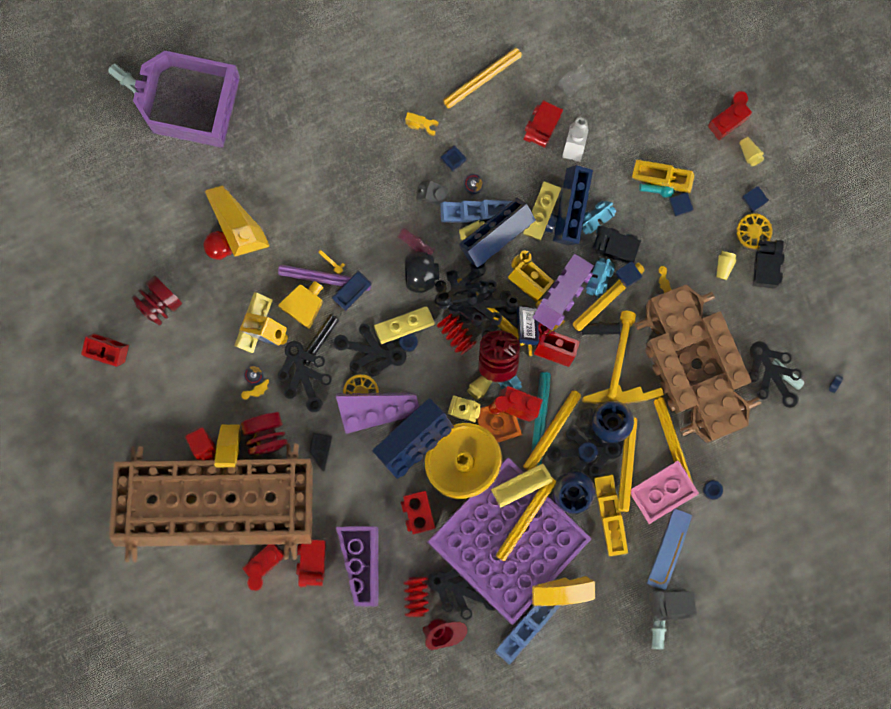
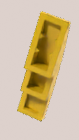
M618 385L614 399L608 397L609 389L584 396L582 402L602 404L607 401H619L623 404H630L659 398L664 394L662 388L643 393L641 386L622 392L620 385Z
M613 474L593 477L608 555L610 557L628 553L622 515L618 510V495L616 494Z

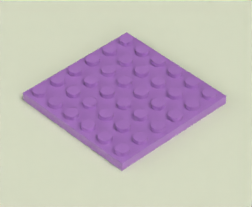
M506 458L501 464L499 474L493 484L484 492L468 498L427 543L513 625L532 604V586L553 581L586 546L591 538L547 496L507 559L502 561L497 558L496 553L539 490L537 489L500 507L491 489L524 473L509 458Z

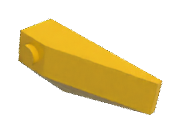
M224 186L205 190L234 257L269 247L262 228Z

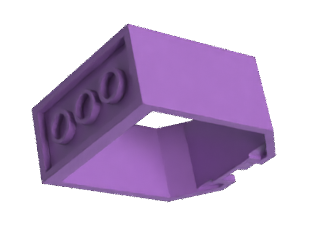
M163 51L142 64L140 75H143L142 81L136 80L135 88L138 92H135L133 102L152 132L223 148L240 79L236 66L169 51ZM174 66L225 77L212 133L149 119L160 73Z

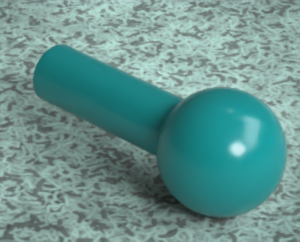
M639 185V191L660 193L664 198H669L674 193V189L668 186Z

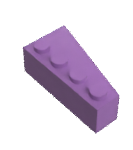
M574 254L546 297L540 303L533 319L551 330L555 325L560 326L565 318L562 314L565 310L569 312L575 303L572 299L574 296L579 297L584 289L581 285L583 282H589L593 275L591 270L594 266Z
M415 392L336 393L346 434L408 418L419 408Z
M336 527L355 606H378V527Z

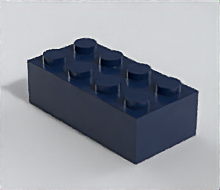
M428 398L381 441L372 452L398 479L404 476L411 466L418 463L424 454L435 448L437 442L443 437L448 436L454 426L445 413Z

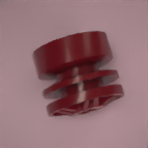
M154 275L146 282L150 292L147 294L139 289L138 292L143 298L140 300L135 294L131 298L138 310L148 320L161 326L163 322L157 316L161 314L167 320L169 317L164 310L168 308L175 312L183 303Z
M492 331L482 337L479 348L478 370L484 378L493 382H505L516 376L520 356V342L517 337L506 331Z
M280 412L256 416L240 423L244 436L253 435V439L246 442V446H256L248 450L249 455L269 454L278 451L288 444L287 439L278 440V438L285 436L286 433L284 431L276 432L275 430L283 425Z

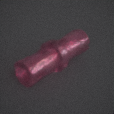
M403 228L397 237L411 246L410 249L413 251L415 249L416 251L432 255L435 250L423 242L420 236L416 237L406 228Z

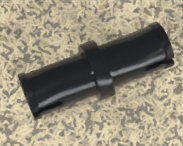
M599 321V323H589L582 329V335H621L620 322L603 323V321Z

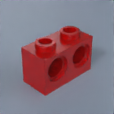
M93 333L85 337L81 355L118 367L125 363L129 345Z
M203 427L185 436L194 456L199 461L215 460V443Z
M426 491L403 496L404 501H401L403 513L407 512L409 520H405L408 532L412 531V534L415 535L434 530L435 525ZM414 498L421 502L420 507L416 510L409 506L410 501ZM418 517H422L426 522L425 526L420 529L414 525V521Z

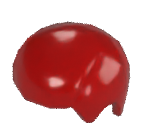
M214 231L206 236L203 246L208 257L222 260L232 254V250L223 232Z

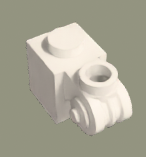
M577 118L570 125L562 155L563 158L581 161L589 130L587 121L584 118Z

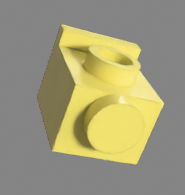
M453 395L447 414L475 423L476 418L480 415L481 404Z

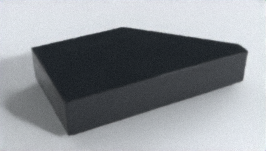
M313 433L309 452L320 469L325 472L332 436Z

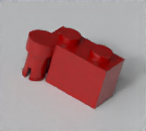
M744 91L736 92L732 98L731 106L709 123L708 128L719 141L752 115V111L746 105L748 95Z
M544 100L541 105L537 104L533 111L535 117L532 122L528 121L524 130L526 134L523 140L529 143L533 142L545 148L562 116L563 109Z
M540 323L538 325L539 343L535 347L534 355L570 367L576 357L580 341L553 331L547 336L550 329Z
M507 386L500 391L499 396L489 405V411L491 413L494 412V414L505 412L530 422L538 417L542 399Z
M312 540V544H298L297 555H301L300 563H297L296 575H299L298 586L322 587L323 581L317 580H324L326 541Z
M276 544L267 545L242 568L250 577L247 581V586L251 591L260 590L264 584L262 578L284 559V553Z

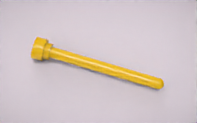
M622 311L620 315L622 330L608 393L610 399L616 397L629 329L636 319V314L631 311Z

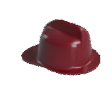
M435 619L422 628L426 638L425 646L429 650H437L457 645L465 638L467 627L462 622L448 623L443 619Z

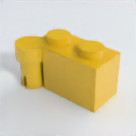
M524 250L512 260L511 266L514 270L508 278L537 302L555 281L532 261L528 263L532 256L530 253L526 255L528 251Z

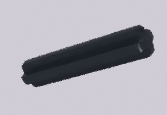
M329 315L305 350L306 352L313 355L317 354L339 321L335 315ZM302 358L304 364H310V361Z

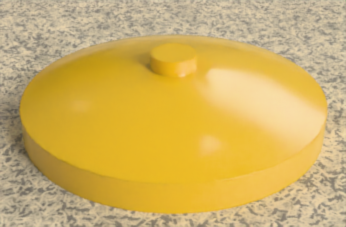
M460 423L453 425L454 428L450 434L443 437L437 442L435 448L426 453L425 470L428 479L439 492L451 498L464 499L484 492L493 484L501 468L502 454L498 442L487 429L472 423Z

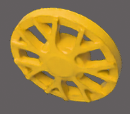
M760 214L746 215L737 225V238L743 246L749 249H756L760 247L758 244L759 240H761L759 238L761 235L767 238L766 241H770L772 237L771 223ZM751 217L753 224L749 225L746 220L747 218ZM758 218L763 220L761 225L756 224ZM744 225L748 228L746 231H741L740 226ZM768 226L769 231L762 232V227ZM745 234L749 237L746 242L741 238ZM752 239H757V246H752Z
M360 374L347 380L343 388V394H346V391L349 394H368L369 389H376V393H379V389L371 377ZM360 378L361 385L356 386L354 379ZM367 379L372 382L368 388L364 386ZM348 384L355 387L353 392L346 390Z

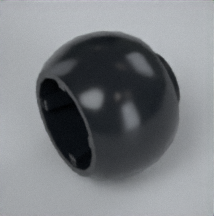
M417 251L408 254L405 257L406 288L415 293H424L433 289L435 280H439V264L434 263L433 256L426 252Z

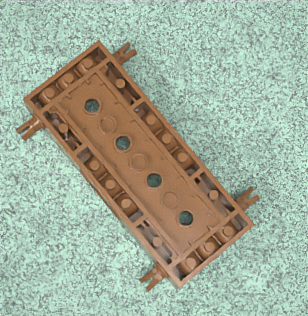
M289 443L286 445V459L237 460L235 467H215V460L142 462L144 448L138 446L136 455V449L132 446L131 462H114L109 538L115 547H125V562L130 561L131 554L132 560L137 562V546L285 544L284 559H289L291 550L293 560L297 559L296 544H312L313 467L311 459H298L299 445L294 443L293 452L291 453ZM269 494L276 496V500L272 503L265 501L266 496ZM190 495L197 497L196 502L193 504L186 502ZM235 495L237 499L234 503H227V496ZM150 496L157 497V502L153 505L147 504V499Z

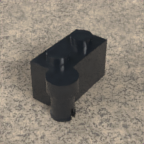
M597 226L595 233L597 236L592 247L593 250L597 251L596 254L626 264L631 261L634 263L641 240H638V237L632 234H620L614 228Z
M759 240L758 246L760 247H757L755 250L753 286L775 289L783 280V273L780 272V268L784 263V254H782L784 241Z

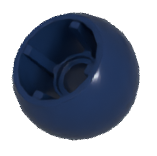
M619 401L602 403L595 409L592 416L593 431L601 440L609 443H617L626 439L634 426L632 412L625 404ZM617 413L624 417L623 421H621V418L619 417V415H617ZM613 421L618 423L614 428L608 426Z
M570 471L564 473L556 480L553 488V498L558 507L563 511L572 514L581 513L592 505L595 498V487L592 480L586 474ZM576 486L578 490L571 492L569 488Z

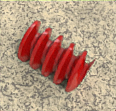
M450 314L437 324V328L444 327L441 333H448L446 340H452L450 346H457L454 350L455 353L462 352L460 354L462 355L475 346L477 340L471 342L470 339L473 335L466 336V332L469 329H461L464 322L457 323L459 315L453 317V314Z
M406 577L409 580L403 582V585L409 586V588L405 589L404 593L409 594V596L405 597L404 600L410 604L405 605L404 608L410 610V612L405 613L404 616H426L423 614L428 612L429 609L423 607V605L428 604V600L423 599V597L428 596V593L424 592L423 589L428 588V585L422 582L428 580V578Z

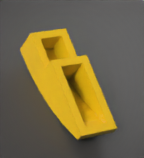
M636 160L632 179L651 185L668 186L675 191L690 193L695 175L693 171L674 168L672 165Z
M240 424L221 425L216 447L215 467H235L241 441Z
M587 576L572 580L565 577L532 586V604L534 606L575 604L595 599V581Z

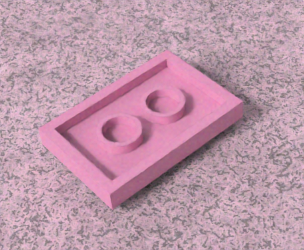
M679 460L631 489V496L649 524L699 494Z

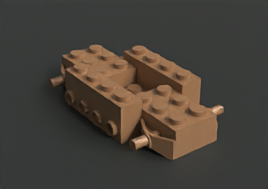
M686 284L651 298L646 303V318L634 323L637 330L650 327L659 335L646 343L645 351L648 358H652L654 365H652L656 376H660L662 381L660 386L663 393H667L669 397L668 405L671 411H675V414L692 408L691 424L680 429V432H683L681 433L682 436L693 432L706 443H709L749 425L750 409L761 405V402L758 401L760 400L758 397L745 401L734 392V390L751 383V379L721 311L702 319L703 305L705 302L715 299L713 292L711 291L701 296ZM694 359H698L701 362V368L698 370L694 369L691 365Z

